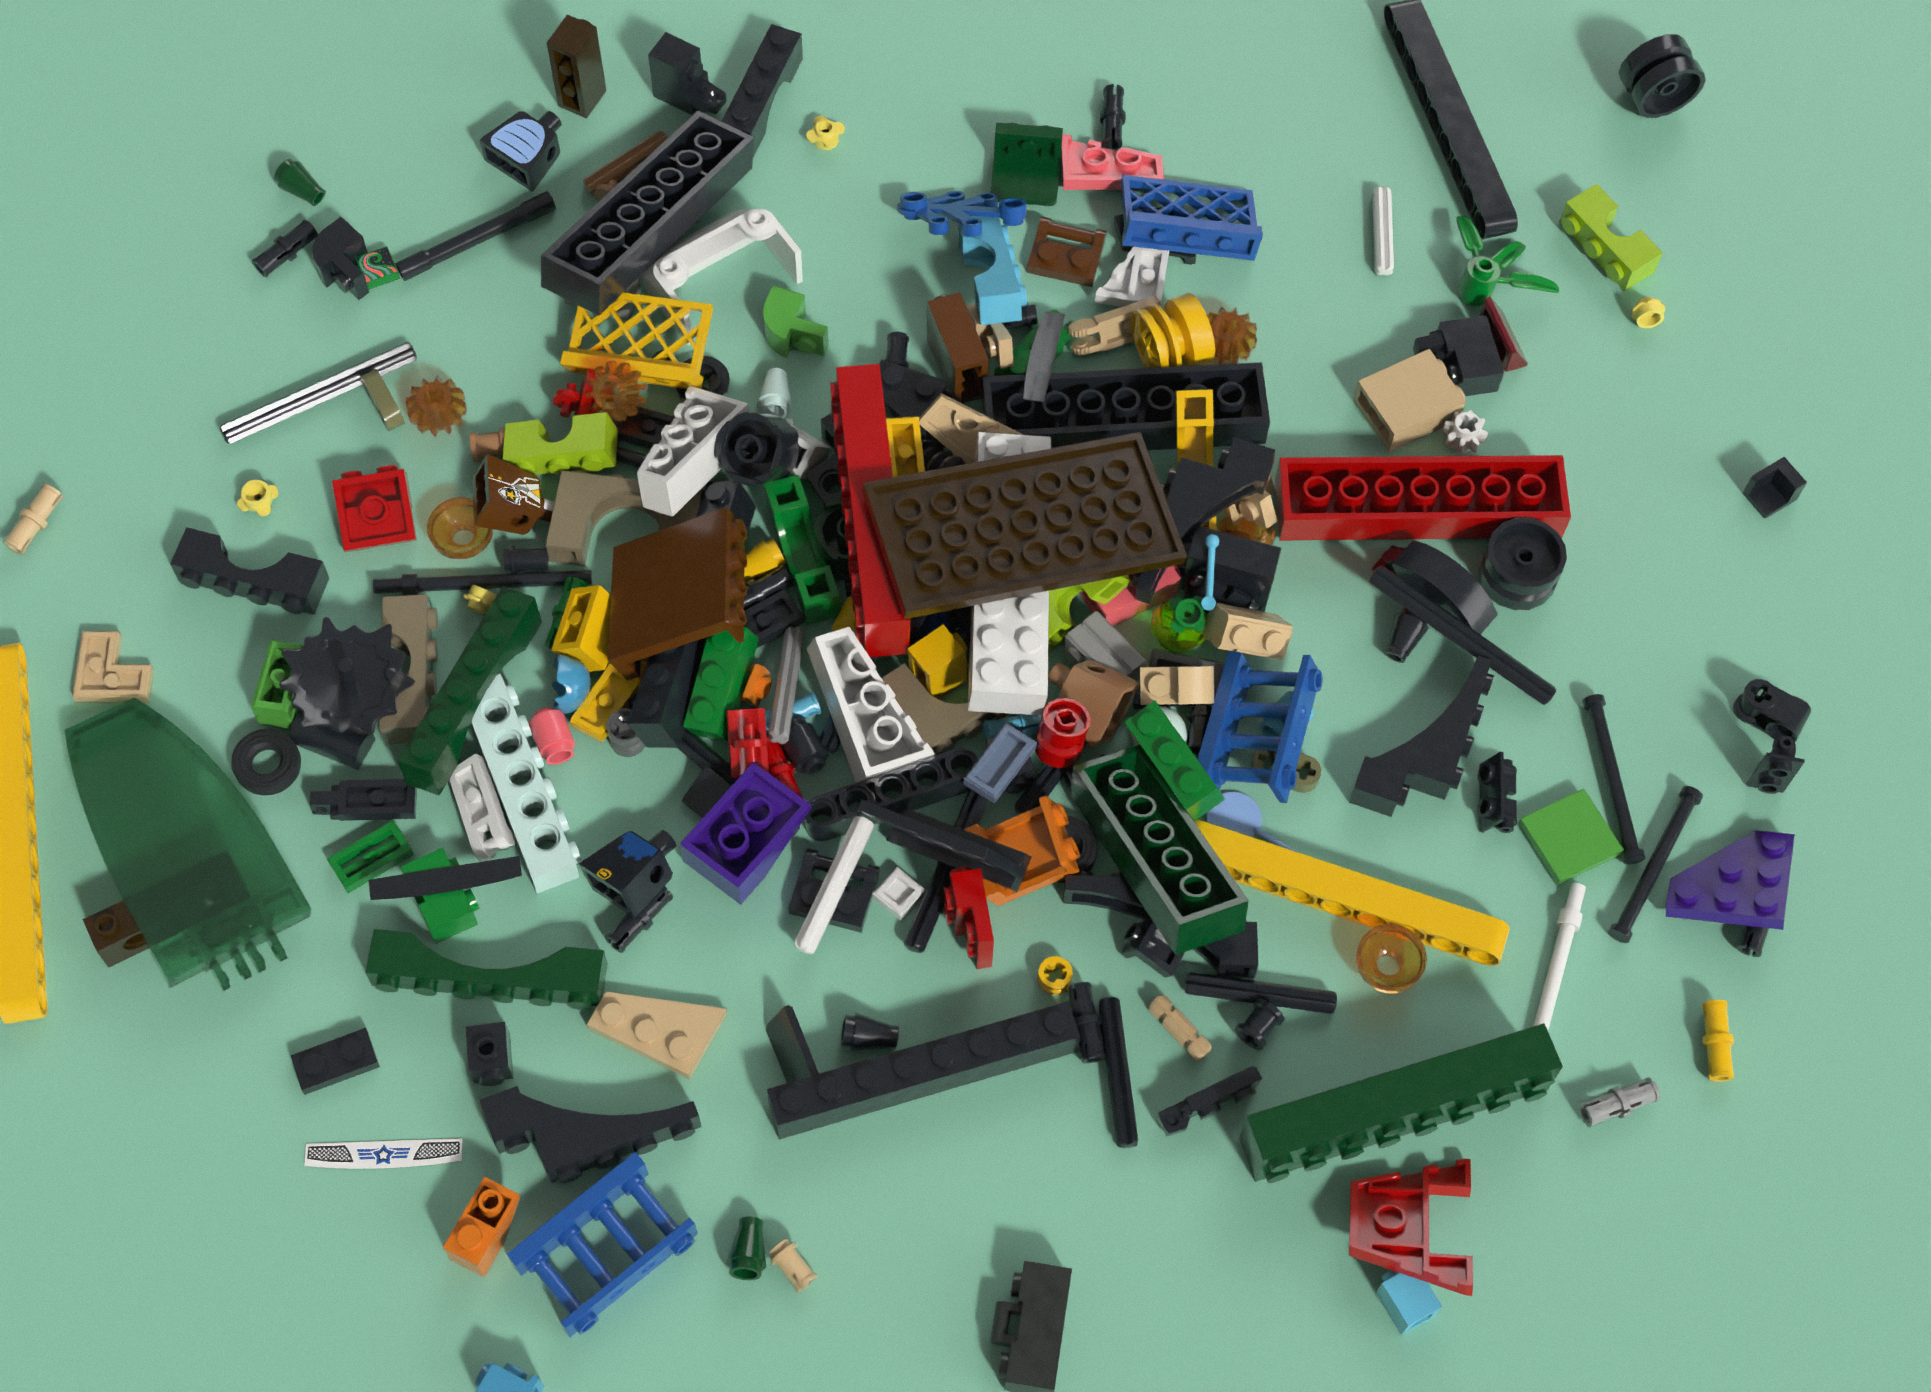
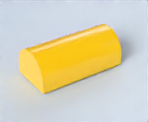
M919 417L886 418L893 477L925 472Z

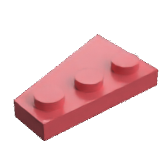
M1062 134L1061 164L1063 190H1121L1120 181L1122 175L1164 180L1162 156L1125 147L1118 151L1101 147L1102 142L1089 140L1088 144L1072 141L1071 135Z

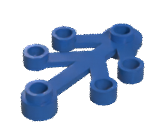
M950 191L944 195L927 199V195L924 193L909 192L900 196L897 211L908 220H924L929 225V233L934 235H943L949 232L950 218L962 225V235L976 237L982 234V220L971 216L998 217L1003 219V224L1007 226H1018L1023 223V219L1026 217V201L1020 198H1007L1001 200L998 207L997 195L994 193H982L976 197L965 199L963 192Z

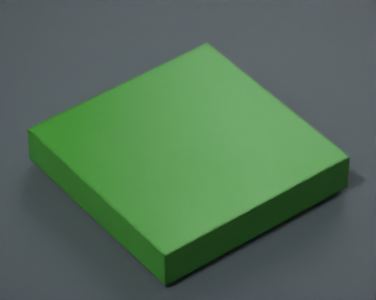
M1584 788L1521 818L1518 823L1557 886L1620 856L1624 851Z

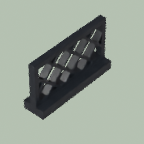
M862 799L857 809L891 828L886 841L953 868L970 867L972 870L981 868L984 880L1015 892L1018 891L1032 858L1024 852L900 806L897 813Z

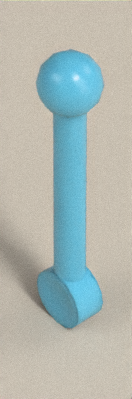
M1210 534L1205 538V544L1208 547L1206 594L1201 604L1206 611H1211L1216 606V601L1213 598L1215 548L1219 545V538L1214 534Z

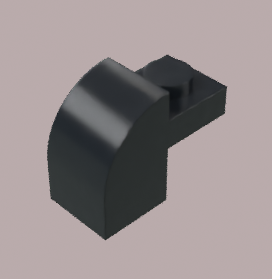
M339 217L316 237L312 248L313 258L320 279L326 288L335 282L344 293L350 291L360 300L370 292L364 273L357 267L355 257L368 253L363 236L345 219Z

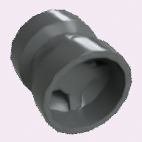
M627 708L619 709L612 713L608 718L606 726L613 751L623 757H632L641 753L645 745L627 724L632 710Z

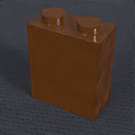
M961 293L944 294L931 301H927V342L943 380L947 381L948 392L956 396L962 404L981 399L983 377L988 376L989 359Z

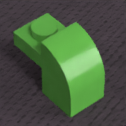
M772 285L763 307L765 337L769 346L776 353L786 358L791 347L797 348L806 354L815 353L824 356L829 346L828 326L804 320L806 315L804 294Z

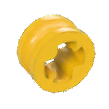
M1051 956L1044 959L1038 970V984L1041 989L1051 995H1059L1066 992V988L1071 985L1073 976L1070 963L1059 956ZM1056 968L1062 970L1061 977H1066L1064 980L1057 978L1054 983L1048 981L1049 974H1045L1046 971L1053 973Z

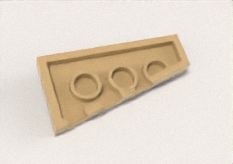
M942 393L919 417L920 425L953 454L961 457L965 464L975 462V450L979 432L1023 435Z

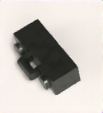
M1024 1261L1022 1273L1014 1272L1011 1297H1017L1018 1303L996 1301L990 1343L1011 1347L1010 1353L1002 1352L998 1377L1006 1378L1004 1390L1011 1392H1054L1072 1268ZM1011 1315L1021 1316L1018 1336L1008 1335Z

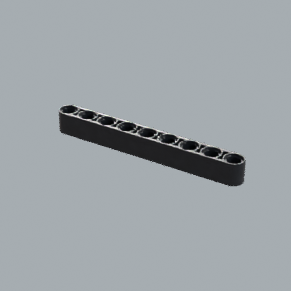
M1402 0L1385 4L1384 19L1386 27L1481 239L1516 232L1518 219L1515 208L1422 1Z

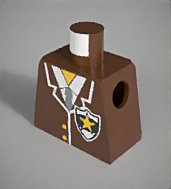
M487 454L472 477L474 525L525 535L529 533L537 519L551 523L555 502L541 498L540 479L532 473Z

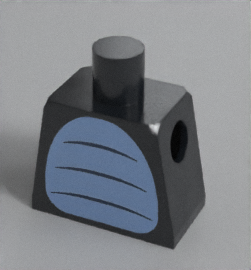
M524 111L517 112L480 139L484 160L533 192L560 154L558 136L555 133L562 126L560 119L551 111H547L539 120H536Z

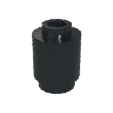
M802 717L791 720L789 740L781 745L796 772L808 775L814 774L825 766L829 753L811 723H807L805 718Z

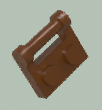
M1041 216L1027 264V273L1093 287L1107 231L1097 229L1094 232L1053 223L1051 218ZM1050 235L1092 245V249L1088 250L1048 241L1047 238Z

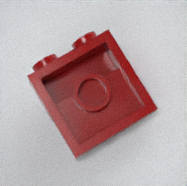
M387 465L376 468L377 473L362 475V471H350L340 474L341 479L332 480L345 552L417 541L408 476L404 469L398 470L397 465Z
M958 867L952 869L949 872L950 885L949 887H944L945 902L943 904L946 923L954 924L956 936L965 935L968 957H975L977 969L992 967L994 937L981 868L972 870L970 867Z

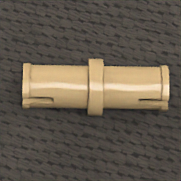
M43 484L29 507L21 510L19 521L8 537L4 539L3 544L15 553L24 555L25 550L38 531H43L47 527L48 523L46 520L64 496L52 486Z

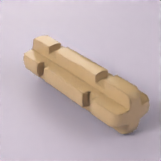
M1161 994L1157 996L1149 1005V1011L1157 1020H1163L1162 1025L1182 1047L1185 1045L1188 1047L1187 1052L1194 1060L1200 1061L1207 1056L1212 1048L1211 1043L1203 1035L1198 1036L1197 1032L1199 1030L1178 1008L1173 1009V1003L1166 995Z

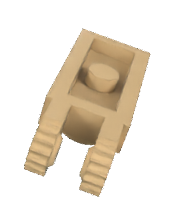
M1156 296L1093 316V319L1082 318L1074 321L1068 327L1070 336L1083 338L1077 339L1072 343V353L1083 356L1100 350L1104 352L1133 342L1131 318L1134 311L1140 309L1148 310L1154 304L1161 306V301ZM1095 333L1096 337H1090L1088 335Z

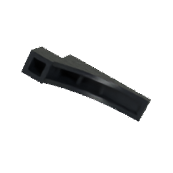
M1234 437L1230 449L1223 448L1217 468L1182 457L1177 469L1171 467L1165 484V488L1170 489L1166 501L1183 546L1186 537L1191 538L1194 535L1197 525L1202 527L1221 511L1254 493L1263 495L1274 463L1275 449ZM1168 567L1134 574L1131 586L1136 587V600L1150 604L1158 583Z
M1477 656L1470 676L1458 696L1444 713L1424 731L1382 755L1374 758L1365 756L1349 803L1392 817L1396 805L1404 806L1410 788L1445 800L1450 788L1457 790L1464 770L1457 767L1460 756L1468 757L1474 737L1469 736L1468 732L1471 725L1478 726L1484 706L1478 704L1481 694L1488 695L1494 675L1488 673L1492 662L1491 659Z
M1080 871L1074 875H1065L1064 903L1090 905L1118 911L1143 921L1151 920V917L1121 872L1113 873L1110 876H1095L1093 873ZM1246 920L1243 932L1192 950L1216 970V975L1254 979L1259 965L1257 922H1247Z
M518 1086L480 1099L487 1124L499 1154L507 1152V1154L521 1152L530 1146L529 1143L537 1141L545 1168L552 1183L556 1181L560 1183L574 1181L582 1176L583 1171L596 1166L598 1169L611 1167L620 1161V1157L634 1152L638 1155L646 1154L656 1149L660 1142L671 1138L674 1141L686 1139L695 1133V1129L702 1127L694 1101L669 1109L642 1114L602 1115L554 1107L521 1094Z

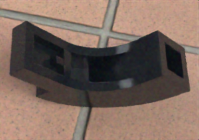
M1412 540L1406 548L1392 545L1371 568L1372 572H1374L1380 565L1386 567L1479 634H1482L1498 615L1486 591L1464 567L1445 553L1425 543Z

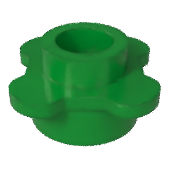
M1195 596L1192 599L1184 600L1175 597L1170 601L1169 608L1173 613V621L1170 623V627L1175 633L1191 629L1195 632H1201L1205 629L1207 623L1203 619L1204 609L1201 604V597ZM1186 611L1191 613L1190 618L1185 617L1184 613Z

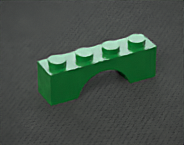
M799 475L764 484L766 507L786 561L789 575L793 581V587L806 625L837 617L841 610L840 595L830 565L826 564L817 551L809 504Z

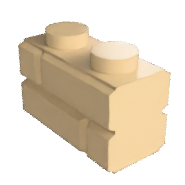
M1216 603L1215 608L1208 613L1203 637L1218 649L1235 650L1240 653L1283 660L1292 635L1293 626L1277 614Z

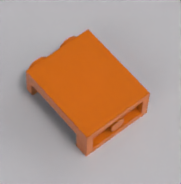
M1046 795L1039 798L1041 806L990 828L984 829L980 825L975 824L964 829L1024 852L1032 857L1017 892L983 879L986 898L997 906L1065 878V875H1074L1080 872L1076 859L1080 858L1078 847L1074 839L1068 837L1064 826L1069 823L1067 814L1060 803L1056 804Z

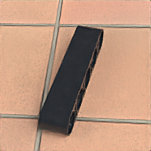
M955 748L816 796L808 801L812 808L805 817L806 832L809 837L816 841H828L845 835L856 816H863L874 824L880 823L860 811L848 808L850 804L860 803L862 799L898 813L900 806L914 811L966 793L970 788L963 783L968 773L957 774L953 769L963 766L971 770L978 757L968 748ZM929 778L934 780L935 784L926 787L918 782L921 779ZM894 790L899 792L900 796L890 799L883 796V794ZM821 814L830 817L825 823H817L812 820L815 816Z

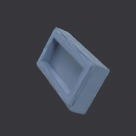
M1005 723L965 776L963 784L995 804L1036 749L1037 742Z

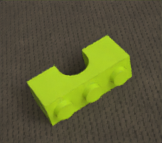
M1595 184L1566 202L1559 222L1562 224L1565 232L1579 242L1590 258L1595 259L1606 271L1609 279L1616 282L1625 291L1656 271L1663 252L1642 230L1625 237L1610 232L1608 228L1612 225L1619 206L1598 184Z
M607 412L575 415L572 419L570 433L563 440L551 443V436L540 420L505 423L503 461L534 475L551 473L561 475L562 471H599L607 467H616L618 429Z
M1125 575L1049 590L1048 650L1053 651L1065 641L1067 633L1076 627L1070 616L1069 608L1072 599L1078 593L1085 591L1090 599L1106 605L1132 582L1129 576Z

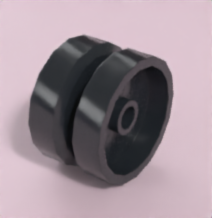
M1678 34L1662 35L1641 44L1626 57L1618 72L1620 80L1627 92L1631 94L1632 101L1639 114L1646 118L1662 117L1683 108L1700 93L1706 81L1705 74L1697 60L1693 59L1687 42Z
M1514 518L1506 521L1492 532L1478 569L1480 584L1493 601L1506 608L1530 610L1543 605L1552 596L1567 560L1566 545L1559 533L1545 522L1533 518Z

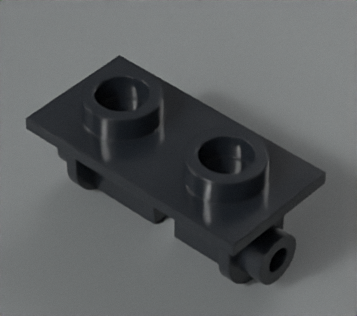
M1196 572L1192 579L1189 577L1185 578L1184 599H1192L1195 596H1199L1202 599L1205 597L1207 572L1202 574ZM1214 577L1213 598L1216 603L1258 611L1260 604L1255 601L1254 596L1235 587L1227 595H1224L1227 583Z
M1781 735L1773 741L1772 751L1770 753L1767 752L1759 762L1757 768L1747 781L1746 786L1758 788L1759 791L1768 794L1783 793L1805 762V759L1795 758L1796 744L1790 736Z
M1501 751L1479 764L1477 775L1480 787L1478 815L1480 817V832L1482 833L1494 826H1498V830L1502 833H1510L1514 831V826L1517 825V800L1505 797V794L1510 796L1516 794L1517 768L1513 766L1512 760L1504 759V752Z

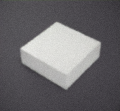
M896 867L872 893V898L902 921L923 898L926 890Z

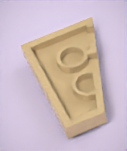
M605 992L589 1019L587 1027L589 1030L690 1080L724 1021L727 1009Z

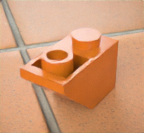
M484 1176L442 1247L448 1258L470 1271L485 1277L506 1241L520 1195Z

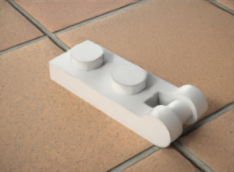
M474 754L457 765L449 780L475 857L480 862L493 859L496 855L495 852L498 850L505 851L515 845L516 839L513 832L507 826L485 757ZM490 830L492 837L487 840L485 833Z

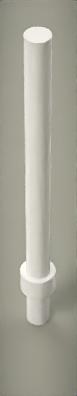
M1580 883L1571 884L1565 908L1560 910L1557 920V926L1560 928L1533 1026L1545 1023L1547 1030L1550 1026L1574 932L1579 931L1583 917L1580 909L1586 887Z

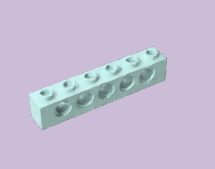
M500 673L495 677L483 696L471 721V725L537 893L579 878L576 864L581 863L582 858L575 841L568 843L564 832L570 830L563 810L555 811L551 802L557 796L550 777L542 779L539 768L544 767V763L538 747L530 748L526 737L532 736L525 715L518 717L514 706L520 705L513 684L505 686ZM496 715L505 716V718L499 722L490 721L491 718H493ZM508 746L518 747L512 753H502L503 749ZM520 777L531 778L526 784H514ZM540 808L543 810L536 817L526 816L532 809ZM546 840H553L556 842L555 845L549 849L538 848L539 845Z

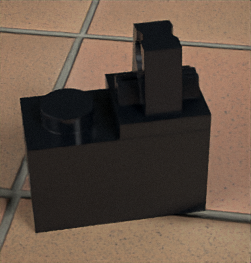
M665 32L648 54L653 96L690 115H693L697 109L717 115L727 101L726 93L709 82L708 72L703 70V64L701 63L700 48Z
M1486 315L1440 322L1436 331L1430 332L1428 336L1415 339L1413 346L1414 355L1430 349L1436 359H1440L1444 363L1447 375L1454 385H1458L1462 389L1465 396L1498 392L1504 371Z

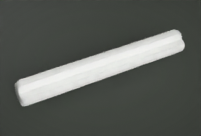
M863 816L854 817L794 942L795 948L803 953H815L874 829V823Z

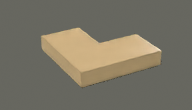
M82 631L72 697L75 702L149 703L154 669L151 664H118L122 636L119 631Z

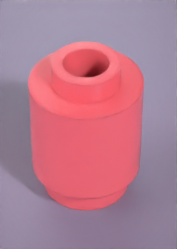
M552 707L542 708L535 712L533 718L529 721V727L541 757L549 765L561 764L574 756L573 748L575 742L564 713Z

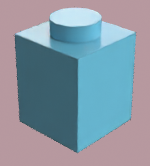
M1392 1270L1381 1277L1384 1282L1380 1285L1376 1294L1401 1335L1435 1317L1442 1308L1441 1303L1427 1282Z

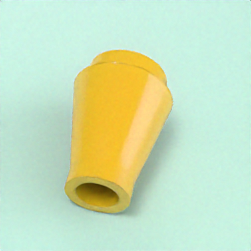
M774 538L767 542L763 539L745 554L747 567L744 568V581L765 576L778 569L779 566L786 564Z

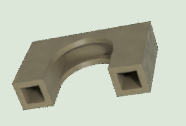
M584 470L562 471L546 541L549 561L552 563L585 566L592 532L596 524L604 516L616 510L637 509L643 511L656 520L659 524L658 531L694 519L704 494L703 487L671 517L643 507L638 479H629L618 474L608 476L595 475Z
M905 663L882 677L884 683L888 684L896 695L894 698L906 716L909 715L917 726L916 731L924 743L929 744L935 755L952 750L955 747V743L964 737L971 739L977 736L983 730L984 721H990L994 717L996 719L1004 718L1009 714L968 711V702L952 704L938 700L924 688Z

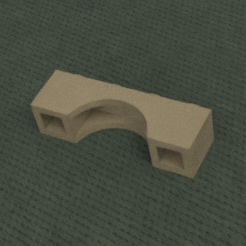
M427 594L383 597L382 627L391 624V646L404 651L411 658L407 676L415 680L412 687L398 695L397 713L380 719L379 729L385 744L408 743L431 705V695H437L436 673H432V662L438 661V647L436 640H432V630L438 629L437 608H431Z

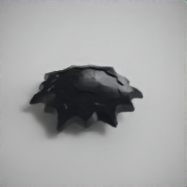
M325 617L323 618L321 633L314 637H305L304 646L301 649H282L281 655L289 665L291 675L288 679L281 681L279 686L284 691L295 695L291 705L303 713V719L300 723L301 728L309 729L324 726L342 733L349 728L356 727L371 735L375 732L376 722L385 716H393L397 713L398 695L412 687L415 680L401 671L405 660V652L392 648L391 624H387L370 633L364 632L356 625L351 626L347 630L340 631L334 626L330 618Z

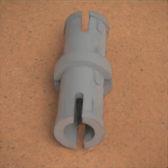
M1647 1077L1627 1087H1613L1608 1090L1607 1094L1580 1103L1578 1110L1583 1123H1586L1587 1127H1593L1611 1118H1625L1631 1114V1111L1659 1101L1660 1092L1656 1083L1650 1077Z

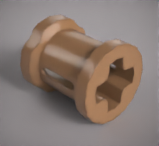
M505 427L499 428L498 432L477 434L476 431L469 432L474 463L480 462L487 454L494 457H503Z

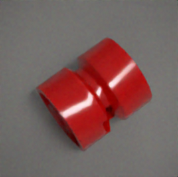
M1059 698L1049 702L1044 708L1035 740L1037 742L1035 753L1048 766L1066 768L1079 760L1091 722L1090 714L1084 705L1076 700Z

